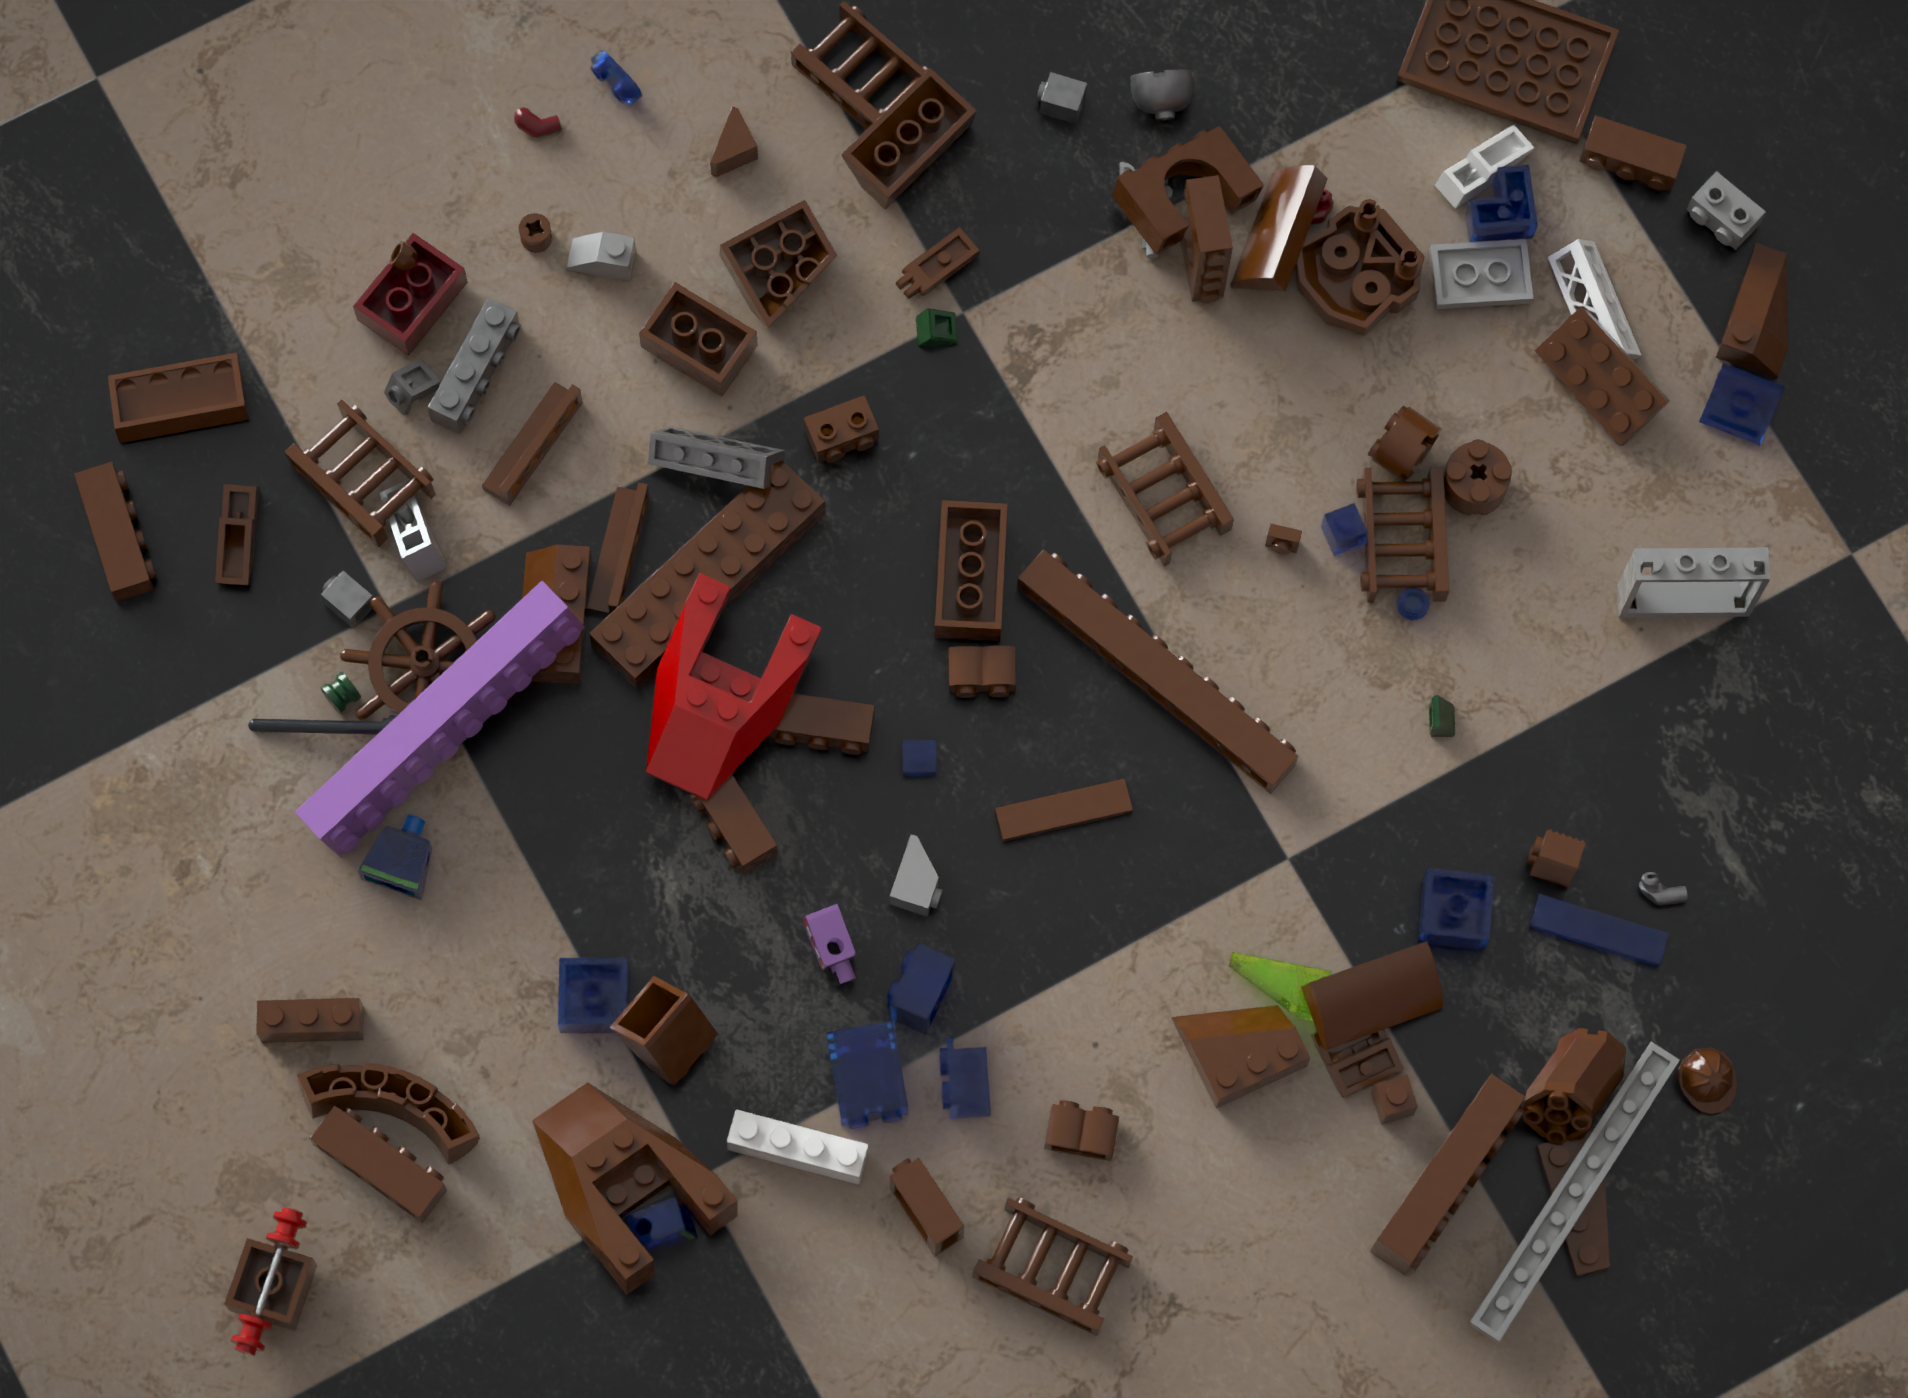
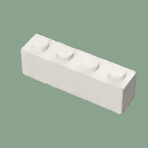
M737 1109L727 1139L729 1151L857 1185L860 1184L868 1155V1144Z

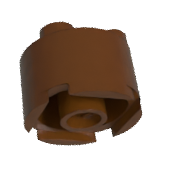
M1403 405L1398 413L1395 412L1385 425L1384 429L1388 432H1385L1381 439L1376 440L1367 455L1373 458L1372 461L1405 483L1414 474L1412 468L1419 463L1421 464L1439 437L1438 433L1442 428L1411 407L1407 408Z
M1480 439L1458 447L1449 457L1444 471V491L1448 504L1456 511L1466 515H1485L1498 508L1506 495L1512 475V467L1505 454L1496 446ZM1471 476L1474 477V478H1475V477H1479V478L1476 479V480H1473V479L1471 478Z

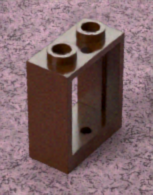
M919 1157L912 1162L908 1158L897 1164L892 1169L894 1173L890 1175V1190L934 1257L963 1239L964 1224Z

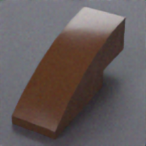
M223 485L222 516L219 517L215 583L249 585L257 532L260 487Z

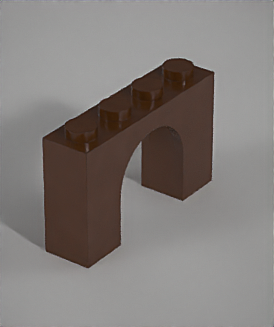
M1218 126L1210 131L1207 129L1200 131L1192 138V141L1184 145L1182 142L1177 143L1168 150L1167 154L1160 158L1157 156L1149 158L1141 168L1135 171L1129 169L1123 172L1116 179L1117 184L1112 192V197L1156 255L1179 243L1189 226L1166 194L1164 181L1176 175H1190L1197 178L1219 175L1224 205L1231 214L1256 201L1264 184L1223 129Z
M1219 175L1186 180L1184 191L1189 217H1184V220L1189 226L1181 240V247L1192 301L1200 300L1203 303L1214 302L1220 297H1224L1233 249Z

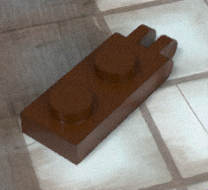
M959 227L904 267L902 270L904 276L898 279L895 284L899 289H903L910 283L912 284L903 293L907 299L912 298L918 292L921 296H924L978 257L980 250Z

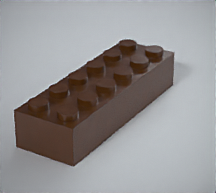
M1491 1073L1377 1238L1370 1251L1403 1275L1406 1274L1409 1268L1417 1270L1430 1250V1247L1426 1245L1428 1240L1435 1243L1450 1221L1445 1217L1447 1212L1454 1216L1469 1193L1464 1189L1465 1186L1474 1187L1488 1165L1483 1161L1485 1157L1489 1160L1493 1159L1507 1138L1502 1132L1505 1130L1511 1133L1526 1110L1521 1107L1525 1099L1524 1095Z

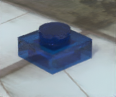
M902 740L903 776L936 775V740Z

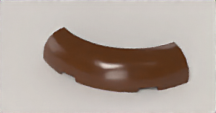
M363 1063V1066H340V1064H333L297 1074L299 1086L312 1119L328 1114L334 1105L342 1111L348 1107L351 1110H366L391 1115L409 1123L424 1133L441 1151L448 1164L457 1161L469 1153L478 1144L480 1135L473 1123L456 1103L454 1104L449 1098L439 1092L435 1085L404 1070L371 1063Z

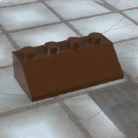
M929 68L841 156L861 187L886 209L973 124L976 110L935 71Z
M553 545L526 553L522 599L543 581L567 605L585 627L581 631L579 638L573 644L565 646L556 654L554 662L547 668H541L532 677L531 681L581 684L592 556L589 546Z

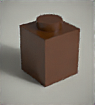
M1408 1075L1374 1085L1371 1094L1381 1125L1415 1114L1418 1105Z

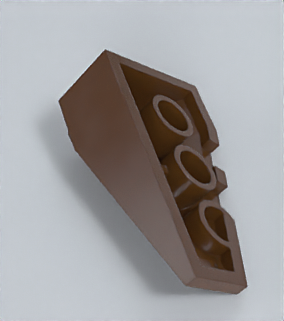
M1756 243L1716 358L1777 379L1788 350L1787 253Z

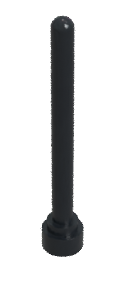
M390 715L388 718H383L382 721L251 719L248 727L253 732L377 735L398 715Z

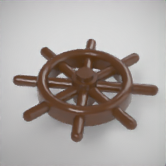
M437 580L430 583L427 608L410 609L395 616L381 597L372 598L370 602L371 607L385 625L375 636L370 652L344 649L340 652V658L344 662L368 665L370 680L377 693L356 710V717L359 720H364L383 705H386L390 710L399 715L410 703L403 701L396 695L417 680L415 700L430 686V682L433 683L441 673H444L454 663L453 661H445L443 659L463 644L466 651L477 642L475 635L495 620V613L492 610H486L466 625L455 615L440 610L443 585ZM417 624H424L422 646L417 644L406 628ZM438 625L454 633L451 638L435 649ZM396 637L410 656L386 654L385 652L390 642ZM383 666L409 669L387 685Z

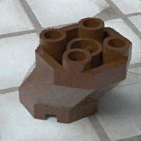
M1577 1028L1560 1038L1556 1051L1526 1091L1524 1109L1526 1110L1523 1113L1524 1122L1540 1136L1547 1138L1549 1142L1563 1144L1566 1140L1572 1141L1590 1131L1594 1118L1623 1079L1626 1047L1608 1031L1598 1030L1597 1035L1587 1034L1588 1029Z

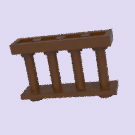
M843 1L839 4V18L842 22L814 49L809 48L807 50L799 43L791 51V63L793 67L867 130L929 68L926 66L920 67L870 24L865 14L858 7H851ZM853 29L865 42L837 69L833 68L830 70L823 63L822 58ZM876 49L888 62L860 90L857 88L855 90L846 83L845 78ZM899 69L912 82L883 110H877L869 103V98Z
M341 399L337 405L343 419L309 450L305 448L302 451L293 443L284 453L290 465L376 546L380 547L388 539L383 528L386 525L385 521L419 489L432 499L436 495L432 486L434 479L422 466L418 469L415 468L365 421L367 417L356 405L353 404L349 407ZM354 427L366 439L332 470L327 469L324 472L317 465L319 463L318 459ZM374 448H377L388 460L354 491L350 489L346 492L339 486L341 484L340 480ZM398 468L410 480L376 512L372 510L368 513L362 507L364 504L363 500Z
M1167 412L1155 418L1153 435L1113 457L1104 445L1099 448L1098 461H1096L1101 475L1105 479L1110 478L1148 539L1146 545L1150 554L1155 560L1159 558L1164 566L1170 564L1172 552L1169 548L1208 527L1211 529L1216 528L1221 536L1232 530L1234 521L1231 513ZM1158 446L1167 449L1171 456L1169 462L1131 483H1128L1119 469L1121 466ZM1175 473L1177 475L1182 473L1188 483L1186 484V489L1147 510L1144 509L1136 494ZM1191 500L1200 502L1205 510L1202 512V516L1164 537L1160 535L1152 522Z
M1371 467L1365 468L1362 479H1357L1356 493L1357 498L1363 499L1366 572H1361L1360 585L1361 592H1367V602H1374L1377 588H1426L1427 591H1432L1433 602H1446L1449 594L1443 467H1430L1427 478H1422V481H1406L1405 483L1372 482ZM1422 494L1423 498H1428V509H1424L1423 512L1373 513V495ZM1423 525L1424 529H1429L1430 540H1425V543L1375 544L1374 526ZM1425 556V560H1431V571H1427L1426 574L1376 575L1375 557Z
M1017 1197L1016 1201L1008 1198L1004 1210L1013 1215L992 1259H987L986 1262L979 1259L973 1270L972 1278L1097 1336L1104 1320L1103 1317L1098 1316L1100 1313L1098 1307L1118 1264L1129 1268L1133 1256L1127 1254L1129 1250L1119 1243L1110 1241L1108 1245L1035 1211V1205L1025 1199ZM1026 1220L1044 1230L1023 1274L1019 1273L1016 1277L1005 1272L1006 1267L1004 1264ZM1058 1235L1075 1244L1054 1289L1050 1288L1047 1292L1036 1286L1037 1281L1035 1279L1055 1236ZM1088 1249L1106 1259L1086 1302L1081 1303L1079 1307L1067 1301L1069 1297L1066 1294Z

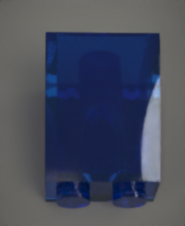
M894 1021L826 1032L827 1051L841 1126L848 1125L849 1129H858L868 1126L869 1121L882 1119L883 1123L902 1120V1115L908 1114V1103Z

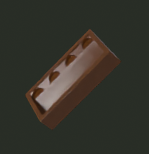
M1315 165L1287 167L1272 174L1230 284L1233 288L1286 291L1328 179Z
M237 353L108 376L114 428L119 443L249 420Z
M1428 941L1301 986L1324 1051L1444 1008L1440 981Z

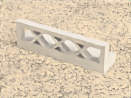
M1577 239L1549 256L1548 260L1571 315L1580 306H1585L1588 311L1590 310L1597 314L1598 322L1632 360L1642 356L1595 242ZM1572 254L1575 261L1572 275L1564 272L1560 260ZM1577 282L1584 284L1587 290L1583 303L1576 301L1574 296Z

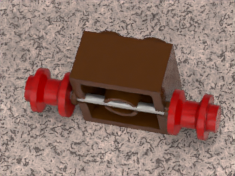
M283 1207L282 1212H274L273 1218L278 1222L275 1232L267 1233L266 1240L275 1243L274 1246L247 1238L224 1303L229 1311L239 1314L238 1320L243 1324L240 1334L232 1335L230 1340L236 1344L235 1350L243 1354L255 1356L256 1351L263 1352L265 1345L260 1342L263 1331L271 1330L273 1324L296 1330L317 1268V1264L312 1257L288 1250V1248L299 1249L300 1243L295 1239L298 1229L306 1228L307 1221L302 1219L303 1213L297 1210Z

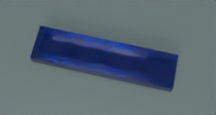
M1542 894L1538 895L1529 928L1655 967H1659L1669 934Z

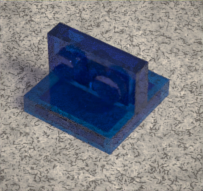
M1723 363L1716 376L1699 422L1760 445L1781 398L1784 386Z

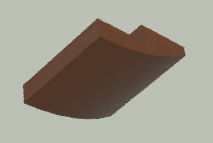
M1384 1030L1325 1051L1318 1032L1310 1034L1341 1097H1346L1404 1070L1390 1038H1387Z

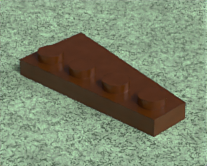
M1589 1131L1572 1141L1566 1140L1563 1144L1547 1142L1536 1146L1550 1197L1593 1131ZM1605 1177L1564 1240L1575 1278L1608 1270L1610 1267Z

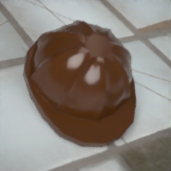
M1711 1047L1693 1050L1682 1060L1678 1071V1083L1684 1096L1700 1112L1715 1114L1724 1111L1731 1105L1736 1096L1737 1081L1732 1061L1724 1052Z

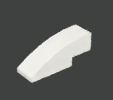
M1512 125L1470 150L1465 159L1443 171L1435 186L1456 209L1517 165L1533 151L1534 146L1515 125Z

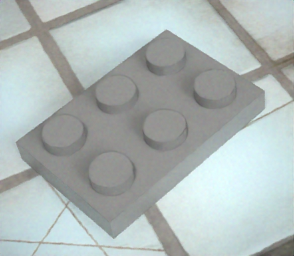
M1527 239L1430 245L1429 252L1436 309L1531 304L1533 302Z

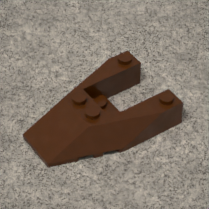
M588 1082L532 1120L565 1218L626 1295L655 1275L654 1259L621 1219L669 1185L710 1236L738 1216L737 1199L719 1177L678 1139Z

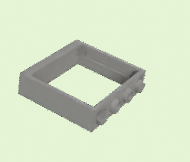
M1768 547L1634 548L1617 585L1618 617L1750 616L1770 581ZM1644 567H1651L1652 575H1641ZM1734 599H1742L1744 608H1735ZM1633 600H1635V609H1629Z

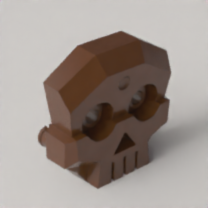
M1371 199L1364 200L1359 207L1347 206L1328 220L1326 229L1305 239L1295 264L1298 291L1325 323L1361 335H1366L1389 312L1398 313L1417 298L1420 290L1421 269L1425 257L1385 209H1380L1379 204L1375 207L1376 201ZM1343 251L1346 256L1343 258L1337 257L1335 252ZM1372 251H1374L1379 257H1371ZM1369 286L1374 287L1376 292L1368 293L1365 288Z

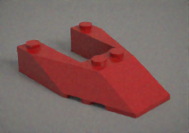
M699 573L657 668L646 774L707 801L736 771L738 766L759 747L760 743L779 726L818 642L822 627L791 614L762 678L754 676L703 653L729 597L730 586Z

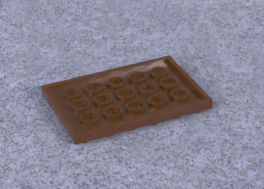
M1427 0L1399 71L1397 81L1577 144L1619 30L1535 0Z

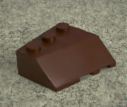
M805 200L721 244L719 256L749 308L767 329L771 327L837 256Z
M1278 1005L1172 1017V1021L1215 1108H1219L1307 1067L1311 1058L1295 1026Z

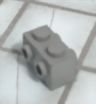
M1717 171L1693 195L1687 208L1695 222L1700 225H1706L1714 232L1715 237L1722 244L1730 245L1735 250L1761 224L1766 211Z

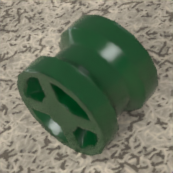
M343 672L336 675V680L331 684L325 683L320 687L324 696L339 714L345 711L348 703L351 701L357 702L361 699L360 693Z

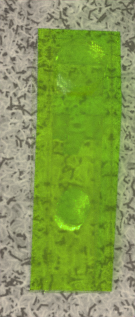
M1235 952L1231 953L1228 967L1286 1010L1295 1012L1296 1017L1305 1020L1313 1019L1301 986L1329 976L1332 973L1329 970Z

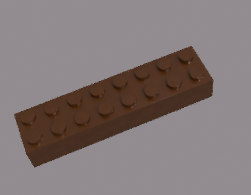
M783 460L773 463L771 466L770 487L763 489L748 485L589 633L591 646L638 690L657 672V668L699 573L730 586L729 597L723 607L724 610L826 514L825 500Z

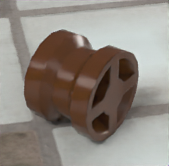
M533 213L528 214L520 221L518 228L521 244L526 250L538 253L543 252L551 245L552 232L550 222L545 216Z

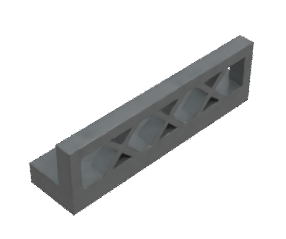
M669 426L651 432L648 464L764 489L770 487L772 464L784 460L785 450Z

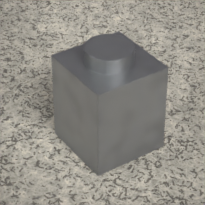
M1050 72L1047 83L1041 82L1036 100L1041 101L1040 113L1077 124L1086 97L1087 83Z
M344 571L338 577H331L322 588L321 597L324 605L352 629L373 609L370 604L373 595Z

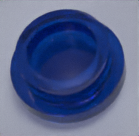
M1418 588L1403 590L1396 602L1399 614L1408 620L1423 618L1430 606L1427 594Z

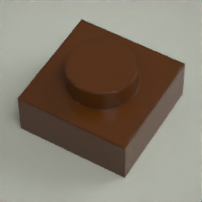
M1270 523L1265 546L1271 547L1274 552L1280 554L1297 553L1302 531Z

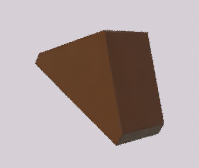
M733 106L710 161L711 175L716 177L758 159L757 144L739 109Z

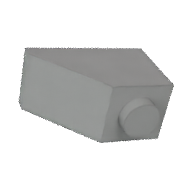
M598 232L573 238L566 268L569 271L630 281L636 257L635 237Z
M911 834L890 894V905L928 917L931 907L937 909L943 890L938 888L939 877L917 836Z

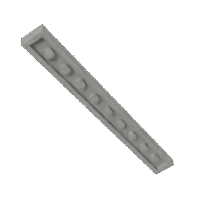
M1653 1042L1649 1043L1468 1325L1498 1344L1680 1061L1678 1058Z

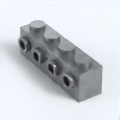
M487 298L428 406L432 422L458 434H461L464 426L471 422L476 411V404L480 397H484L487 393L493 373L503 364L506 356L505 351L510 342L516 340L520 332L521 324H519L516 310Z

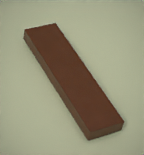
M1125 778L995 808L1003 842L1121 816L1133 811Z

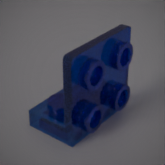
M946 1038V1048H940L939 1056L940 1076H947V1081L942 1082L943 1109H949L950 1119L991 1116L986 1047L954 1049L953 1038Z

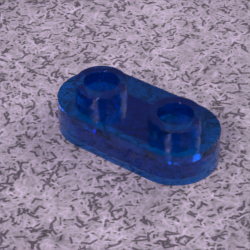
M600 50L591 58L593 65L590 69L599 81L603 82L606 80L611 85L612 93L622 104L627 102L633 105L642 97V92L635 81L607 52Z

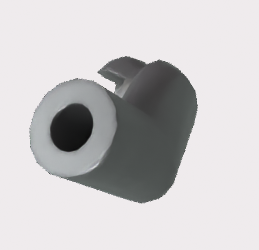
M1647 872L1642 875L1639 883L1640 890L1656 905L1662 906L1687 902L1688 896L1685 886L1666 888L1660 882L1656 873Z

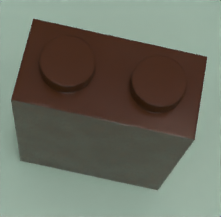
M655 976L651 978L610 1026L613 1032L659 1078L674 1086L688 1073L692 1064L710 1047L711 1042L718 1035L688 993Z

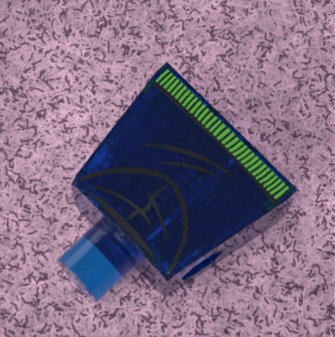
M408 814L401 830L385 826L359 867L358 872L361 880L421 900L432 854L430 841L420 837L426 821L420 817Z
M676 1197L626 1216L628 1228L648 1253L698 1238L690 1210L685 1206L684 1202ZM652 1226L650 1233L646 1235L648 1228Z

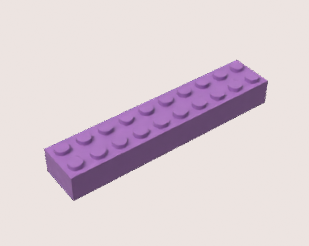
M541 581L300 806L295 813L322 842L340 857L344 853L352 851L357 847L360 838L367 831L377 828L383 822L384 816L393 807L404 803L409 796V792L415 786L426 782L432 776L434 769L442 761L453 757L458 750V746L463 741L475 736L481 730L483 723L492 714L495 715L502 711L507 704V700L516 692L524 690L530 684L532 677L541 668L544 669L554 662L556 654L565 646L573 644L585 627L567 605Z

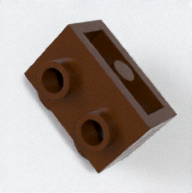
M865 395L803 418L804 430L818 463L823 461L828 463L835 462L843 458L847 452L855 449L857 451L867 450L874 446L876 441H879V428Z

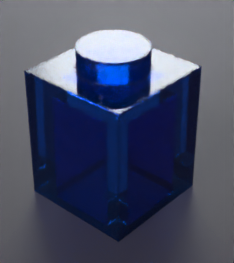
M1355 503L1324 514L1321 529L1333 556L1364 545L1367 530Z

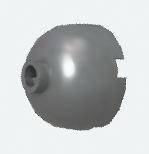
M1164 70L1163 73L1155 74L1152 71L1131 76V92L1134 102L1145 113L1155 114L1156 120L1174 119V112L1185 109L1194 95L1195 83L1192 70Z

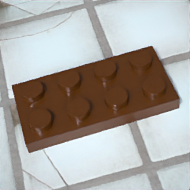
M1580 306L1535 350L1620 446L1626 444L1670 402L1585 306Z

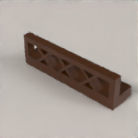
M556 382L553 383L482 484L483 490L509 506L513 503L583 403L580 388L572 384L569 389H566Z
M638 482L637 490L617 486L587 605V612L608 616L625 599L650 498L648 484Z

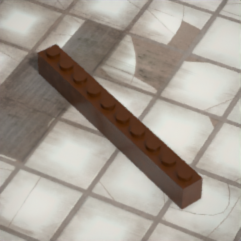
M1043 549L1018 577L1017 588L1271 794L1296 766L1298 755L1295 754L1296 749L1285 739L1278 740L1274 737L1265 722L1259 718L1252 719L1244 712L1245 708L1239 701L1233 697L1226 698L1218 691L1219 687L1213 680L1206 676L1202 678L1194 672L1193 665L1186 658L1173 655L1167 650L1168 645L1156 635L1151 637L1142 630V624L1134 616L1129 614L1125 616L1117 609L1118 606L1112 598L1106 594L1099 595L1092 589V584L1086 577L1079 573L1077 575L1073 574L1066 568L1067 564L1060 556L1055 553L1050 555Z

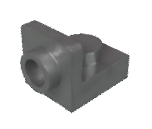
M419 359L392 373L384 393L389 402L405 415L410 412L416 400L436 391L441 381L424 361Z

